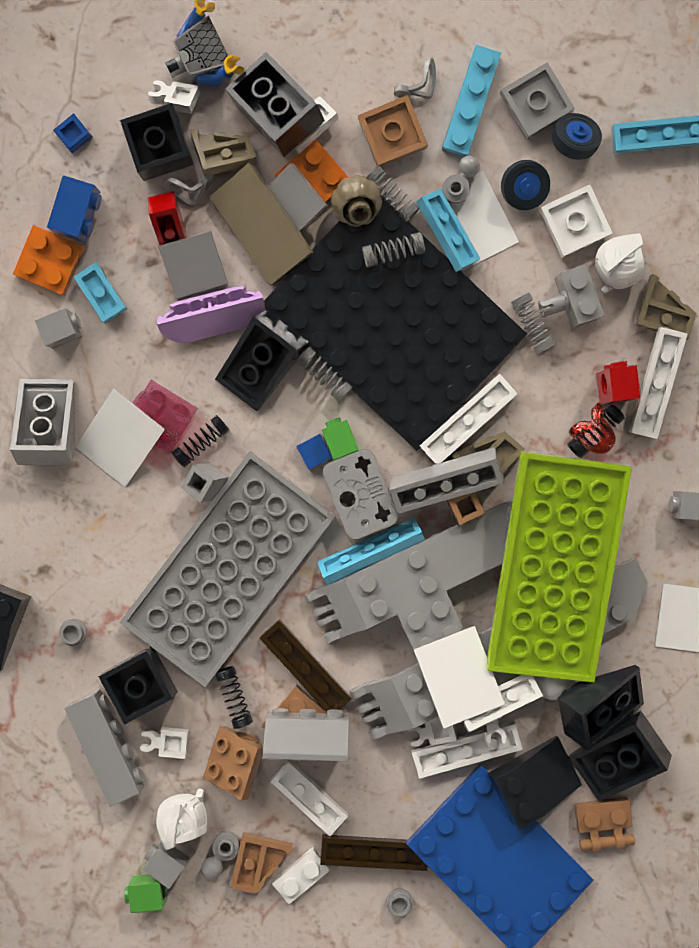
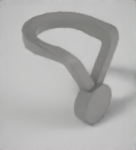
M426 59L421 83L412 86L396 85L394 87V95L400 98L406 95L409 97L414 95L426 99L431 98L436 80L434 59ZM428 71H430L427 92L419 91L420 89H423L426 86L428 80Z
M203 175L201 181L192 188L175 178L169 177L165 180L164 187L167 192L174 191L178 202L192 208L197 204L203 190H207L210 187L214 175L205 177ZM171 184L179 186L188 193L196 194L190 200L177 193Z

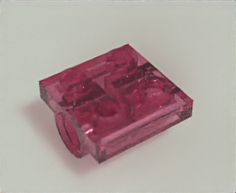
M150 380L145 390L141 391L133 401L136 407L165 429L155 445L169 454L173 451L198 410V407L153 380Z

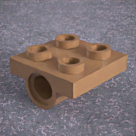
M226 726L219 727L203 778L240 800H248L263 755V746L259 745L260 740L249 733L235 732Z

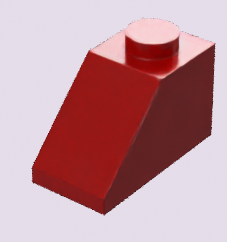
M174 191L148 197L149 217L159 245L187 238Z

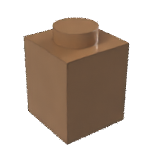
M475 492L446 500L455 522L459 525L485 514Z

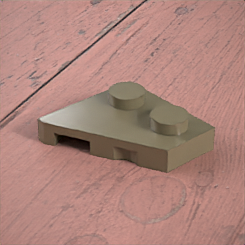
M190 129L191 138L204 177L243 168L248 163L257 164L256 155L249 136L228 135L222 132H215L214 136L199 134V129Z
M650 275L634 325L655 332L658 331V327L687 333L686 340H688L697 313L688 305L683 304L680 297L674 291H669L659 281L660 278L657 275Z
M504 431L463 449L456 450L450 456L456 459L495 447L504 473L525 448Z

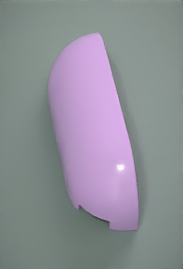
M245 286L232 287L171 304V310L163 317H158L157 326L162 335L169 340L181 343L193 342L247 328L253 316L264 311L265 304L263 296L259 291L246 290Z

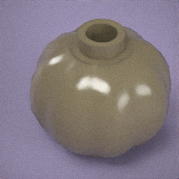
M355 175L339 182L338 187L331 195L333 212L339 221L347 223L352 227L367 225L374 220L382 208V199L380 197V190L375 182L366 179L364 176ZM367 198L372 200L371 208L369 207Z

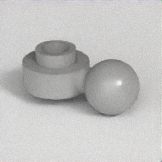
M466 156L462 158L458 165L459 174L449 176L444 181L442 192L449 203L459 204L468 197L469 183L467 180L476 176L480 169L479 161L475 157ZM454 184H458L461 187V190L457 193L451 190V186Z
M223 831L215 837L212 845L214 856L207 858L201 867L205 878L210 880L217 879L223 871L222 862L229 861L238 854L240 842L236 834L230 831ZM223 843H228L231 846V849L229 851H223L221 849V845Z

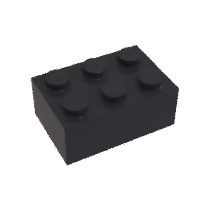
M267 52L226 88L235 106L283 157L289 154L325 121L317 103Z

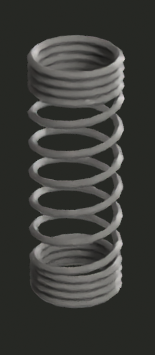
M376 166L366 176V179L372 180L378 185L387 173H384L385 170L382 167ZM389 178L385 184L379 187L380 195H385L384 201L391 200L389 206H391V203L394 200V198L402 190V188H400L392 197L386 200L388 194L397 185V183H395L385 193L381 194V192L384 189V187L392 180V178ZM405 194L396 203L392 204V206H395L394 211H396L398 205L407 196V194ZM412 199L397 210L398 212L401 210L399 217H402L405 222L409 221L420 209L415 202L408 206Z
M420 232L411 234L410 243L408 238L404 236L403 245L399 238H396L395 245L392 240H389L388 248L382 241L381 250L375 243L374 253L371 245L362 247L366 266L369 268L378 265L376 247L382 262L385 263L383 245L389 260L392 262L390 242L398 260L397 241L405 258V239L412 256L414 255L412 241L417 255L425 253L422 234Z
M528 292L514 299L511 303L514 310L523 309L518 313V317L527 315L521 320V323L532 321L524 327L525 330L534 328L527 336L540 333L531 340V343L543 340L534 346L536 354H539L556 344L552 340L551 335L537 339L548 331L547 328L532 333L545 324V322L530 326L540 319L541 315L524 321L538 311V309H534L521 314L535 304L534 302L527 304L533 300Z
M309 347L300 355L296 362L301 367H304V370L312 367L309 375L317 372L314 380H318L323 376L320 385L328 382L325 390H329L334 386L330 395H333L340 402L350 392L352 386L345 382L339 389L333 392L343 377L329 386L337 375L336 372L323 382L332 367L317 377L327 364V362L323 363L312 372L321 360V357L306 368L316 354Z

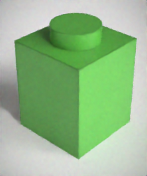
M339 417L325 423L327 428L322 429L333 460L359 450L347 420L341 421Z
M149 874L133 876L128 886L125 887V903L130 905V913L163 910L167 901L166 887Z

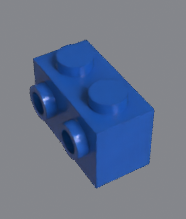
M63 175L47 228L54 234L85 243L87 236L90 237L93 231L94 222L92 218L94 212L98 211L101 205L102 196L99 189L93 184Z

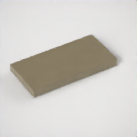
M252 163L245 165L210 196L216 208L270 285L277 283L314 253Z

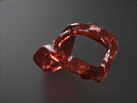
M598 402L591 410L592 420L580 421L574 424L569 429V435L576 439V434L582 435V432L579 430L590 429L600 442H597L586 431L583 432L594 447H591L585 439L578 436L580 442L592 453L606 454L613 448L616 436L608 422L600 416V414H603V406ZM600 419L603 422V424H605L610 429L611 432H608L600 424ZM598 428L605 437H602L596 429Z

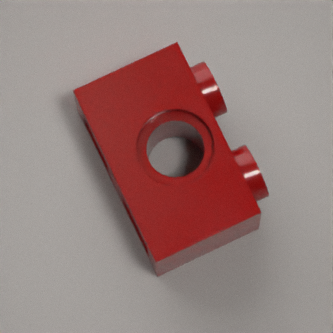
M627 361L614 362L604 366L603 371L596 373L600 405L641 398L637 365L628 366Z

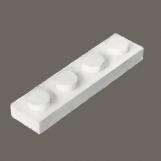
M658 327L640 391L641 398L638 399L629 432L658 439L687 333Z
M498 374L420 445V448L435 464L443 462L518 393L501 374Z
M512 721L498 725L506 733L505 743H500V735L494 732L491 735V744H486V729L459 736L457 741L435 746L428 745L411 750L419 779L523 750L515 722Z

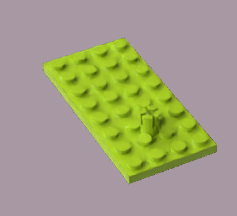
M521 451L487 656L486 669L488 671L595 683L632 472L631 466Z

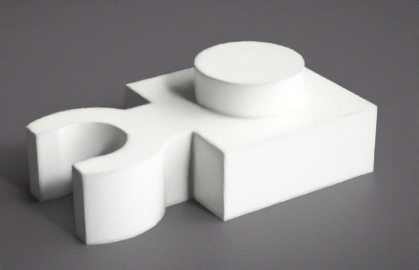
M154 81L153 86L157 93H148L151 103H165V105L172 103L176 111L192 114L200 96L199 86L173 81L171 87L166 86L162 81Z
M439 716L426 722L424 727L420 725L408 730V732L417 731L420 735L419 739L411 742V746H419L425 739H429L430 746L457 741L458 739L455 726L443 728Z
M162 727L160 734H157L152 729L143 730L141 736L149 737L152 742L151 744H142L140 746L141 751L150 752L154 748H158L159 757L186 758L189 737L188 729Z

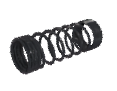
M609 404L603 410V414H598V420H592L593 425L587 424L588 430L582 429V435L576 434V439L572 438L567 443L570 450L576 456L582 458L589 452L580 442L578 436L585 439L591 447H594L583 431H586L597 442H600L591 432L589 426L596 429L602 437H605L594 421H597L608 432H611L603 424L599 416L607 419L613 427H616V425L611 420L620 424L625 419L624 414L614 404Z
M215 415L210 421L220 435L207 423L205 425L214 439L202 428H200V431L208 443L194 432L203 449L190 437L188 439L195 447L197 453L183 442L192 458L183 452L180 447L175 448L171 452L182 467L191 463L190 460L194 461L193 454L200 456L198 448L205 451L204 444L211 447L209 439L217 442L214 433L219 437L228 433L229 428L218 415Z
M229 666L218 670L215 677L217 682L236 678L234 681L221 686L220 689L231 685H238L233 690L223 693L222 696L233 692H241L237 696L224 701L227 703L243 698L241 702L227 707V710L236 706L246 705L240 711L229 715L231 717L238 713L248 712L231 720L233 728L239 729L251 724L253 720L250 711L245 710L248 704L243 703L245 697L240 696L243 691L237 690L241 684L234 683L238 680V677L235 676L237 674L235 666Z

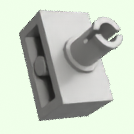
M587 264L560 273L554 278L560 295L538 301L539 310L550 306V308L540 312L543 318L565 310L571 329L596 321L604 316Z

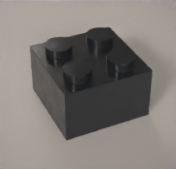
M172 103L120 120L137 173L143 181L194 165L178 114Z
M151 646L107 669L98 676L124 725L172 700L178 693L156 650Z

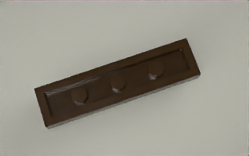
M278 619L259 637L326 712L327 710H340L351 700V696L281 619Z
M322 834L320 865L416 871L428 870L425 862L406 844L408 839L329 836Z

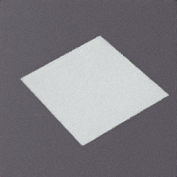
M483 171L472 178H468L469 194L465 201L459 204L449 203L480 257V260L462 269V271L519 243ZM456 184L451 187V190L457 193L461 190V187Z
M113 388L75 448L126 487L165 429Z
M663 583L655 647L699 652V588Z
M475 626L414 649L443 728L505 704L493 672L486 669L487 656Z

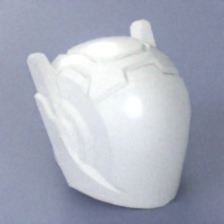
M640 233L614 237L602 244L598 249L595 257V266L599 278L605 284L601 289L602 293L607 294L613 288L624 289L644 279L645 265L641 251L643 242Z
M198 789L196 795L185 793L173 795L159 806L156 814V826L165 850L174 848L178 843L195 839L207 832V813L203 804L204 790Z

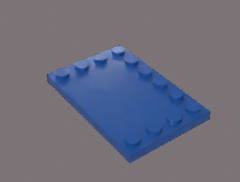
M479 764L406 841V844L508 948H533L594 879L537 821L522 829L515 826L511 822L487 774L488 771Z

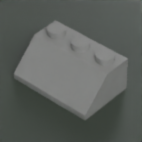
M286 708L272 709V712H267L265 721L263 759L348 761V714H343L342 710H327V713H316L314 709H301L300 713L289 712Z

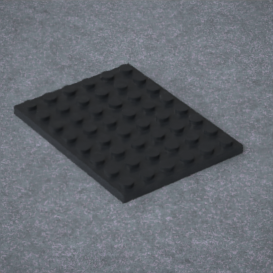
M380 195L382 208L371 223L352 227L347 223L338 221L312 249L314 253L289 273L264 300L267 311L308 341L306 347H311L316 352L315 356L317 358L321 357L320 361L322 363L327 362L326 366L328 368L332 367L331 371L333 373L337 372L336 376L338 378L343 377L342 381L344 383L348 382L352 386L351 390L410 446L418 451L420 445L453 414L519 344L527 333L462 271L456 272L449 259L423 235L425 253L417 255L412 241L414 254L412 256L405 239V258L397 241L398 260L390 242L392 262L389 260L383 245L385 263L382 262L376 247L378 265L368 268L365 263L362 247L371 245L374 253L375 243L381 250L382 241L388 248L389 240H392L395 245L396 238H399L403 245L404 236L408 238L410 243V235L419 233L408 220L405 222L402 217H399L400 213L397 210L394 211V207L392 205L389 206V202L384 201V198ZM367 198L369 207L371 208L372 200Z

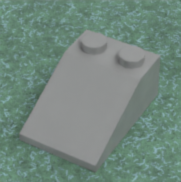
M20 379L10 451L17 465H72L75 437L74 379Z

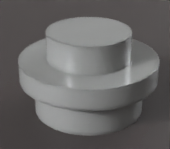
M69 619L60 627V638L67 645H79L87 636V628L81 620Z
M401 888L392 890L386 898L388 911L398 917L407 915L413 906L410 893Z

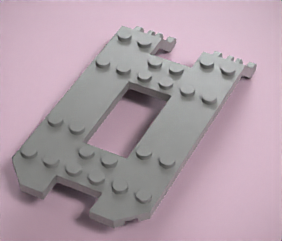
M513 498L484 511L485 514L466 523L456 524L350 576L306 593L304 596L309 603L324 595H327L330 602L313 609L314 617L329 610H334V613L317 621L320 627L338 619L341 627L324 634L326 643L369 629L397 615L413 651L416 648L463 631L464 628L446 591L503 564ZM631 558L615 566L603 634L636 618L647 585L646 578L636 558ZM492 627L478 633L486 656H488ZM419 663L394 675L363 683L349 691L355 700L371 692L375 698L360 704L357 708L361 714L379 707V709L362 717L364 723H371L379 717H384L386 723L369 730L372 740L379 739L387 734L416 728L439 716ZM493 672L498 686L521 675Z

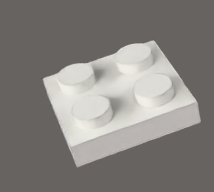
M587 185L539 209L561 258L613 234L591 185Z

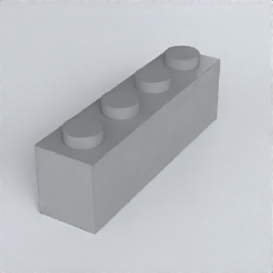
M494 447L392 477L390 492L397 512L400 514L504 484L503 471Z
M99 689L71 702L64 709L109 806L111 807L139 794L145 786V777L142 770L136 767L132 759L134 758V753L131 746L124 742L121 735L123 730L120 722L112 716L109 698L105 694L103 695Z

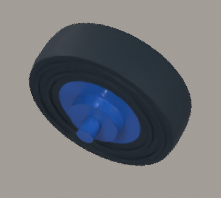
M569 113L562 116L557 121L552 133V141L556 149L564 156L575 160L591 157L599 148L602 140V132L598 124L590 117L579 113Z
M520 160L513 163L504 172L501 180L503 198L510 206L518 210H531L538 207L545 201L550 191V177L547 170L533 160Z

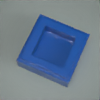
M74 113L53 129L71 153H74L92 138V135Z
M320 434L296 446L309 470L332 458Z

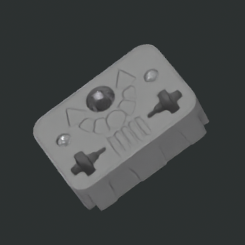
M363 449L324 466L323 475L348 537L359 539L396 523L398 518L396 509L375 456L370 450ZM360 456L364 460H370V464L367 465L368 476H366L361 468L356 469L355 467ZM345 491L349 495H355V499L352 500L353 505L351 506L340 502ZM377 502L380 503L384 510L389 509L390 511L386 515L387 520L382 521L381 518H375L379 508Z

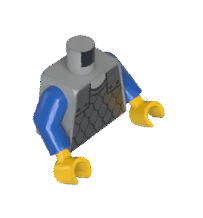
M194 0L195 8L187 17L176 35V39L173 41L179 56L166 61L165 64L172 78L187 71L193 84L220 87L233 76V73L242 74L244 67L235 66L236 62L241 60V57L227 54L210 17L205 15V12L210 13L215 10L214 2H208L205 5V0Z

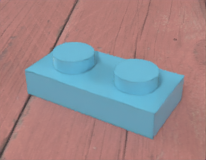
M97 262L74 276L103 323L106 324L127 310V307Z

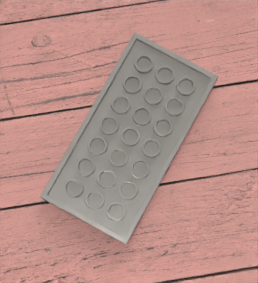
M249 451L119 623L203 687H206L329 526L335 515Z

